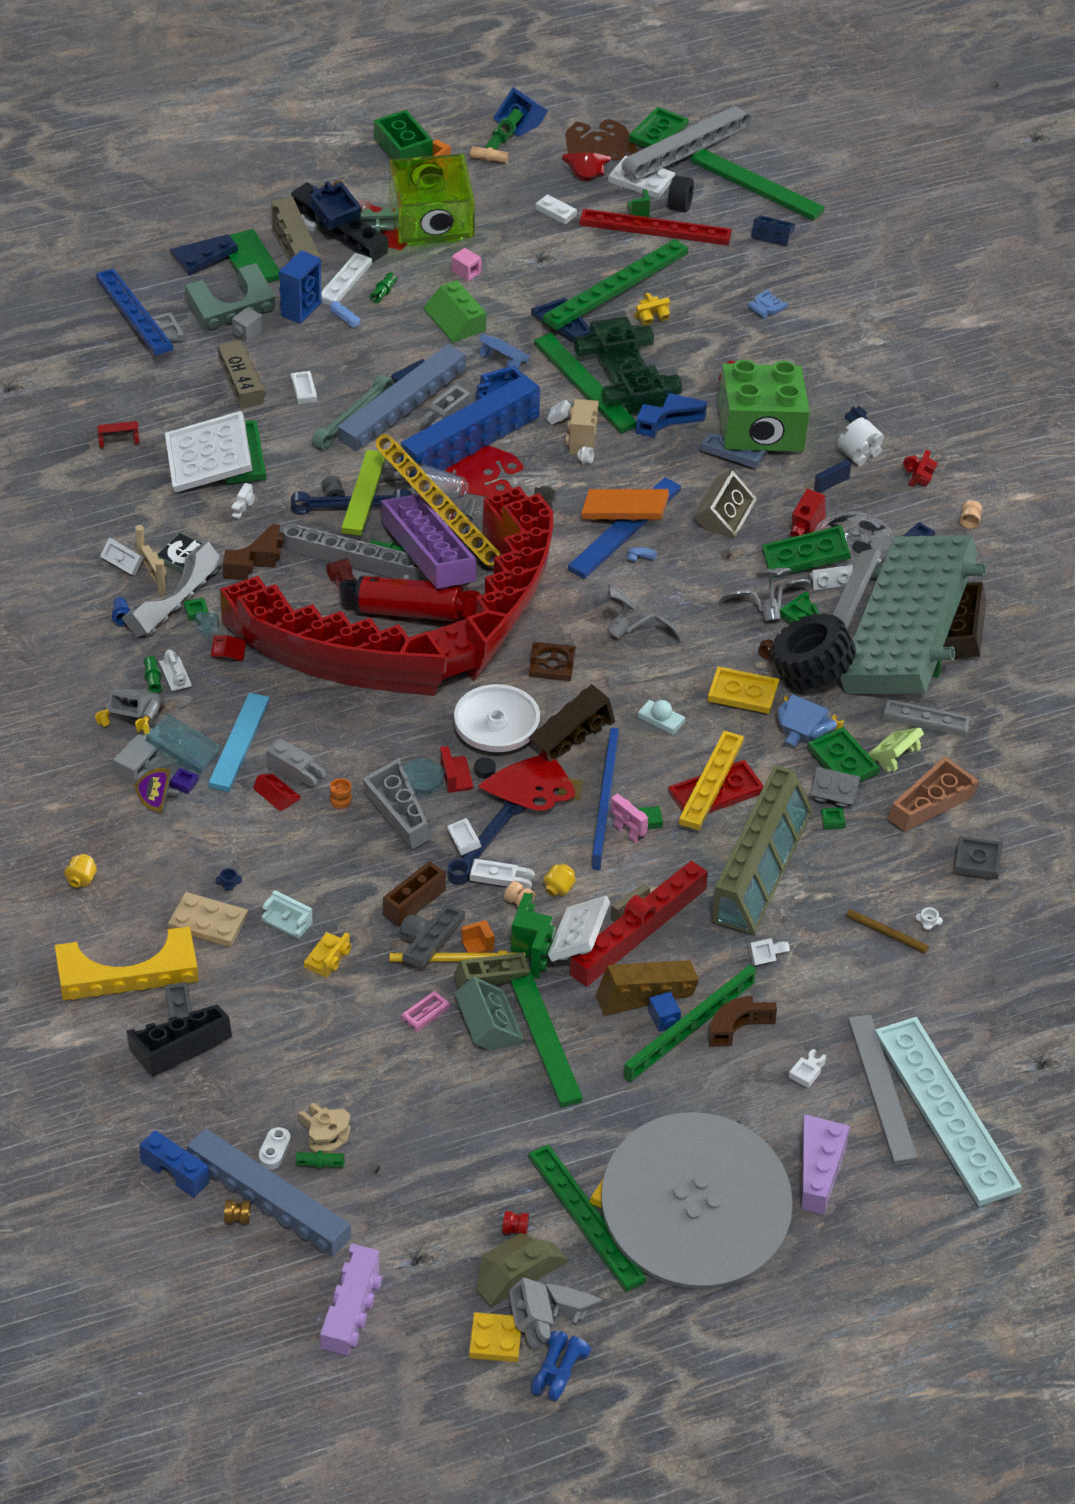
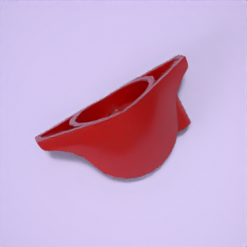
M596 153L563 154L562 160L570 166L576 178L582 181H592L597 176H604V165L610 162L611 157Z

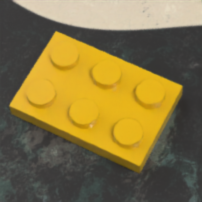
M718 666L708 694V702L770 714L780 679Z

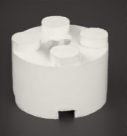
M858 418L847 426L848 432L845 435L841 434L838 439V447L854 463L861 466L866 462L867 458L871 456L876 457L880 454L882 450L880 446L884 435L867 419Z

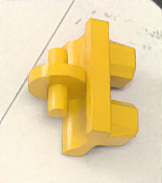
M645 293L644 300H640L639 305H636V313L633 314L635 320L639 319L643 326L653 323V315H657L660 321L668 320L670 317L669 297L658 300L657 296L652 297L650 293Z

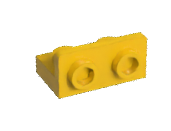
M326 932L304 961V968L328 978L332 971L337 970L344 955L347 956L352 946L350 934L345 932L340 938Z

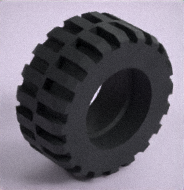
M815 613L808 617L803 616L798 621L791 622L790 626L784 627L781 630V634L775 637L771 647V658L785 684L797 690L802 688L805 691L811 688L818 689L825 684L826 686L831 684V681L835 679L838 680L843 672L846 673L848 671L849 665H852L856 654L855 644L844 622L837 616L827 613H821V615Z

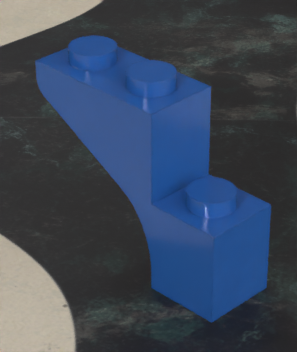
M669 393L663 408L643 404L636 419V434L655 438L657 433L666 426L704 421L707 413V401Z

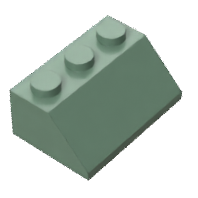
M473 976L455 992L458 1007L464 1015V1022L469 1028L472 1035L471 1040L476 1046L495 1050L520 1044L524 1041L503 989Z

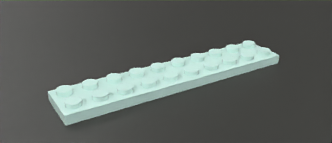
M913 1017L876 1029L875 1034L880 1041L882 1049L978 1207L1021 1193L1022 1186L918 1018Z

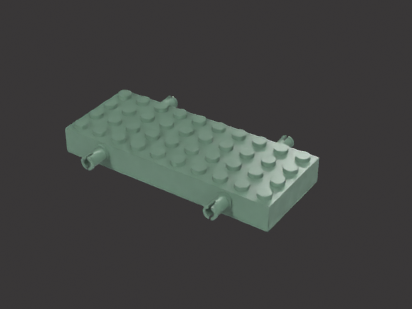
M972 535L899 536L893 538L884 564L875 566L870 577L878 579L853 639L856 649L852 665H849L848 671L846 673L843 672L840 677L845 694L926 693L937 661L954 660V647H943L969 576H985L986 574L985 563H975L978 553Z

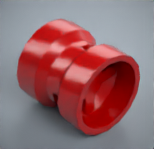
M505 1210L502 1234L523 1233L527 1235L529 1213L514 1214L513 1211Z

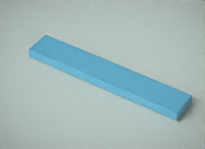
M254 693L248 694L209 780V788L230 792L269 705L270 698L268 696Z

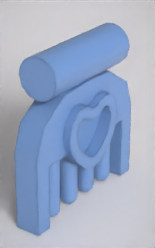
M767 289L757 295L755 302L751 301L748 304V308L762 318H766L768 314H777L787 308L788 303L779 302L780 299H776V296H773Z

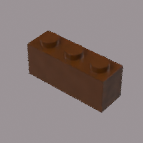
M427 862L383 897V915L400 927L407 915H415L446 890V872L432 862Z

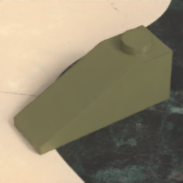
M523 952L460 960L454 977L458 989L473 976L497 986L528 975L530 969Z

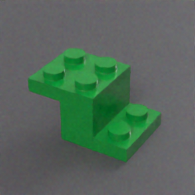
M524 892L511 927V953L524 952L525 958L531 959L533 978L540 979L542 971H546L549 958L547 957L553 943L552 940L556 927L552 926L553 916L535 913L536 905L532 904L533 894Z

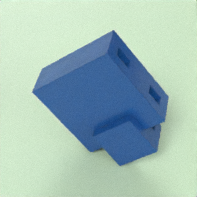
M515 365L481 374L480 385H477L475 398L479 400L523 376V374Z

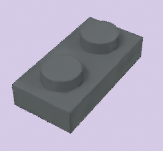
M187 982L165 985L170 1018L189 1016V1012L193 1010Z

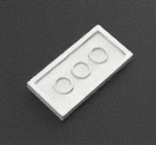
M607 895L566 908L548 952L551 961L566 960L572 955L586 954L592 950L610 905Z

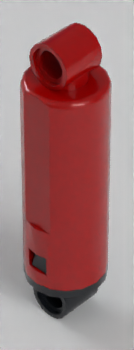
M361 575L358 580L348 579L339 584L341 605L355 607L359 613L458 622L462 616L467 618L476 614V597L481 596L480 592L475 590L464 591L462 585L450 586L447 589H437L431 581Z

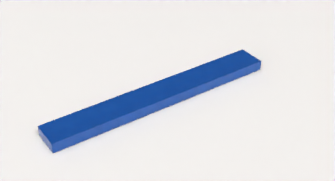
M114 268L96 273L97 281L154 355L172 351L173 344Z
M664 477L652 489H668V503L681 491V485ZM618 519L568 565V571L585 579L649 519H638L636 521Z
M611 728L609 734L592 855L593 870H601L618 748L619 728Z

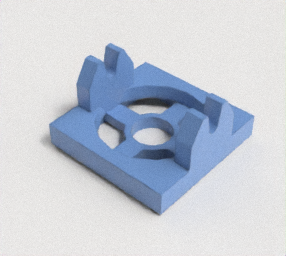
M481 334L479 341L483 342L479 355L488 358L496 349L510 357L506 368L515 365L518 369L522 361L528 362L530 357L528 354L501 339Z

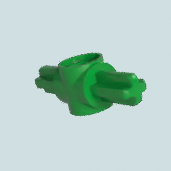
M513 109L507 118H503L493 130L492 137L485 145V148L491 147L493 150H496L501 143H505L516 129L515 125L523 116L519 109ZM501 128L505 129L507 133L502 132Z

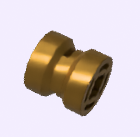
M226 1199L224 1223L232 1224L234 1221H239L241 1224L249 1225L250 1200H243L238 1203L234 1200Z

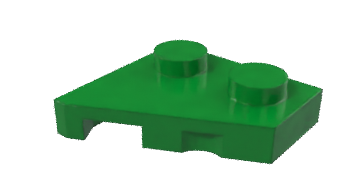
M807 591L780 609V616L789 623L798 621L803 616L808 617L815 613L821 614L818 612L815 603H811L810 595Z

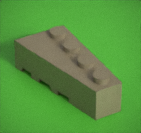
M293 196L271 201L272 232L289 261L302 250L321 258L322 263L321 253L315 247Z

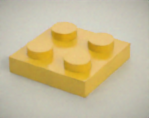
M474 1312L469 1358L518 1362L521 1332L515 1326L514 1317L512 1315Z

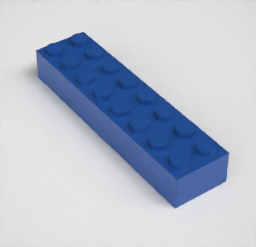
M523 375L401 442V447L431 477L538 418L540 415V386L526 375ZM417 470L411 471L410 478L417 474Z

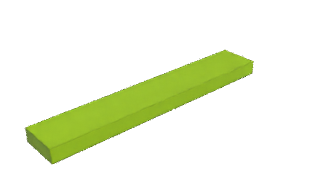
M366 451L341 527V532L344 534L362 536L386 458L380 451Z

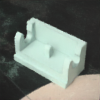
M275 890L262 907L266 910L261 916L263 922L298 939L313 923L312 908Z

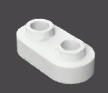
M277 1127L268 1132L259 1151L260 1165L268 1170H273L282 1164L291 1144L288 1130Z

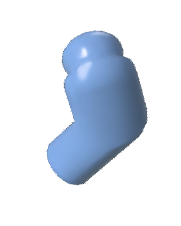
M644 547L630 548L627 551L628 555L626 558L631 562H636L637 557L655 561L657 551Z

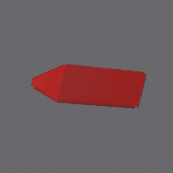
M274 773L258 775L253 785V789L279 811L285 810L301 798L299 794Z

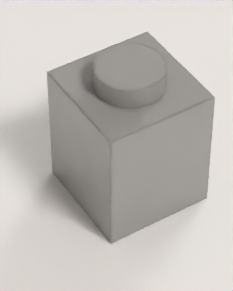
M249 307L232 318V333L246 342L263 330L262 315Z

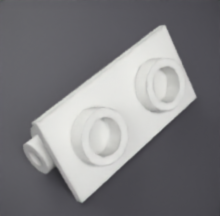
M853 565L812 570L809 577L810 581H813V590L846 586L853 571Z
M167 650L164 660L159 661V664L171 691L192 687L180 657H177L174 651Z

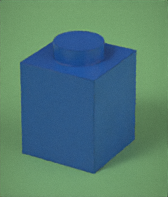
M671 992L649 998L648 1013L659 1032L668 1030L681 1019V1010Z

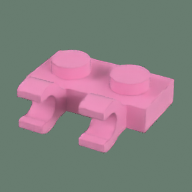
M618 793L611 797L610 813L615 816L613 826L622 831L623 824H626L630 828L629 839L636 844L639 836L646 837L648 817Z

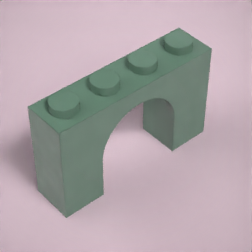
M256 263L238 268V282L246 296L235 303H225L217 300L209 291L204 280L185 285V299L203 331L232 323V318L247 307L259 314L275 309L276 296Z

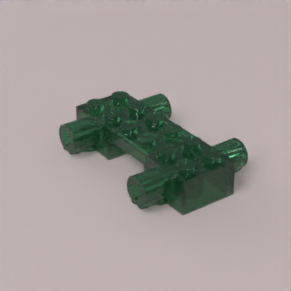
M627 316L590 322L589 334L578 336L574 340L575 353L578 357L597 355L613 384L604 386L601 390L602 402L605 407L624 404L629 414L639 413L643 404L663 408L669 393L681 395V379L678 374L670 376L660 375L655 365L646 366L639 353L640 347L652 346L654 344L653 330L650 325H632Z

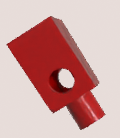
M808 488L806 489L792 513V530L790 531L792 537L816 532L826 520L825 495Z

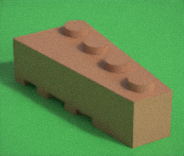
M945 756L892 804L888 820L906 832L973 798L979 780Z

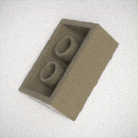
M731 470L714 479L693 516L706 531L733 539L737 536L757 498L735 472Z

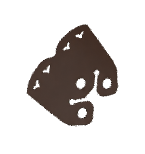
M612 119L604 120L599 124V127L610 133H615V135L596 131L590 132L585 138H581L580 136H583L591 129L589 125L582 122H575L566 131L568 154L596 153L609 156L611 160H621L625 156L638 152L635 144L629 141L630 133L627 128ZM611 123L614 127L607 128L606 125ZM581 126L584 130L577 131L576 127ZM601 136L602 140L597 141L594 137Z

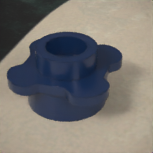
M226 868L220 872V876L216 877L215 881L216 884H221L225 887V890L231 891L236 884L242 882V877L237 874L236 870Z

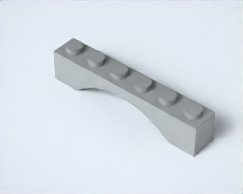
M209 541L197 546L185 557L181 579L168 597L161 601H145L135 605L122 617L136 638L142 635L146 637L151 635L156 630L155 626L157 624H162L169 618L167 614L176 611L181 606L180 602L183 599L190 598L194 594L193 590L195 588H199L206 583L205 578L207 576H212L219 570L218 566L223 560Z

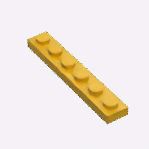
M723 731L679 818V825L700 831L744 742V736Z

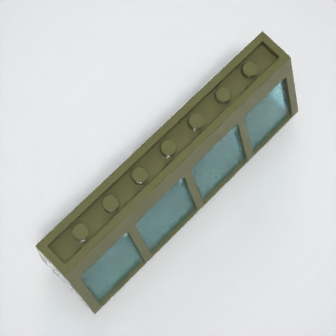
M777 765L773 766L715 886L713 923L755 935L812 814L811 805L794 770Z

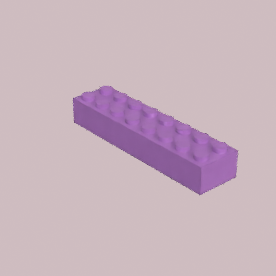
M420 494L381 500L382 523L437 589H447L454 585H468L470 582H476V558Z

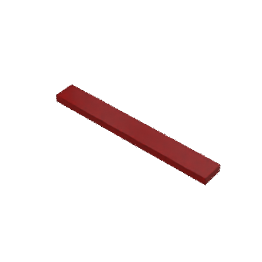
M590 209L582 210L579 226L729 246L732 234L731 228Z

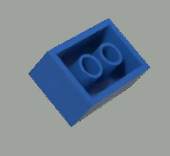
M302 250L296 256H293L279 271L281 316L298 324H301L322 304L321 258Z

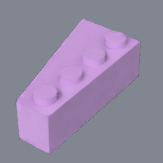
M804 1114L802 1129L801 1209L825 1215L848 1144L849 1125Z
M352 1243L349 1249L350 1263H344L341 1285H337L334 1292V1306L330 1305L320 1333L321 1349L349 1356L352 1347H356L358 1344V1331L360 1328H364L366 1324L367 1309L372 1308L375 1299L373 1294L375 1289H380L383 1278L379 1275V1250Z

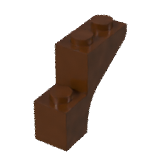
M280 524L271 525L246 548L238 550L225 549L223 579L247 580L249 579V573L254 571V566L275 568L277 559H281V547L279 545H283L284 541L283 533H280Z

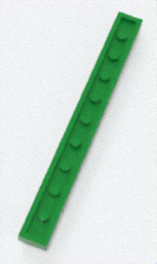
M673 239L543 315V322L555 330L562 328L687 255L689 248Z

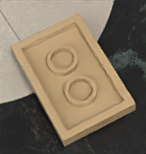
M185 892L168 923V929L190 926L193 937L231 947L248 917V909Z

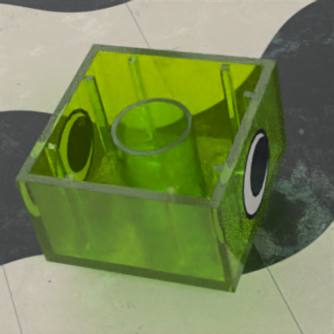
M464 154L389 160V197L392 212H394L399 243L420 245L425 241L446 240L457 242L463 238L475 237V199Z

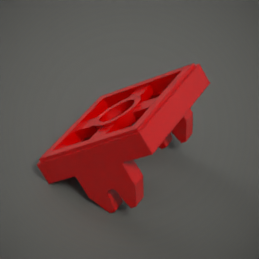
M137 421L102 424L96 427L99 448L105 447L103 433L132 430L134 444L140 443Z

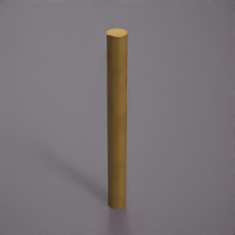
M849 909L846 917L925 954L929 950V945L859 912Z

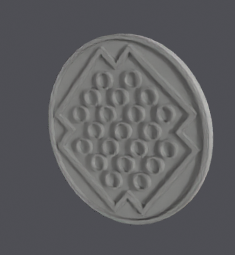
M686 1112L670 1114L652 1120L637 1128L626 1137L613 1153L607 1165L602 1184L601 1203L605 1224L620 1251L630 1262L651 1277L684 1288L713 1289L725 1287L752 1276L762 1269L780 1249L791 1221L792 1191L789 1178L784 1166L772 1148L761 1137L742 1124L708 1113Z

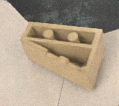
M575 399L574 407H570L569 419L571 420H568V432L570 434L567 433L566 445L569 446V454L578 455L579 449L583 446L591 447L594 451L599 401Z

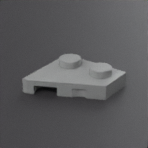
M171 312L152 317L170 341H184V334Z

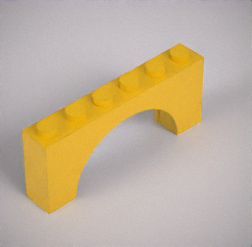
M190 926L167 929L166 943L155 956L145 962L125 967L106 966L90 960L81 952L77 942L55 945L62 1001L165 987V985L187 982V984L199 982L198 966Z

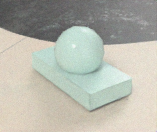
M649 700L638 712V718L672 735L685 723V717L672 711L671 704L666 700H658L656 702Z

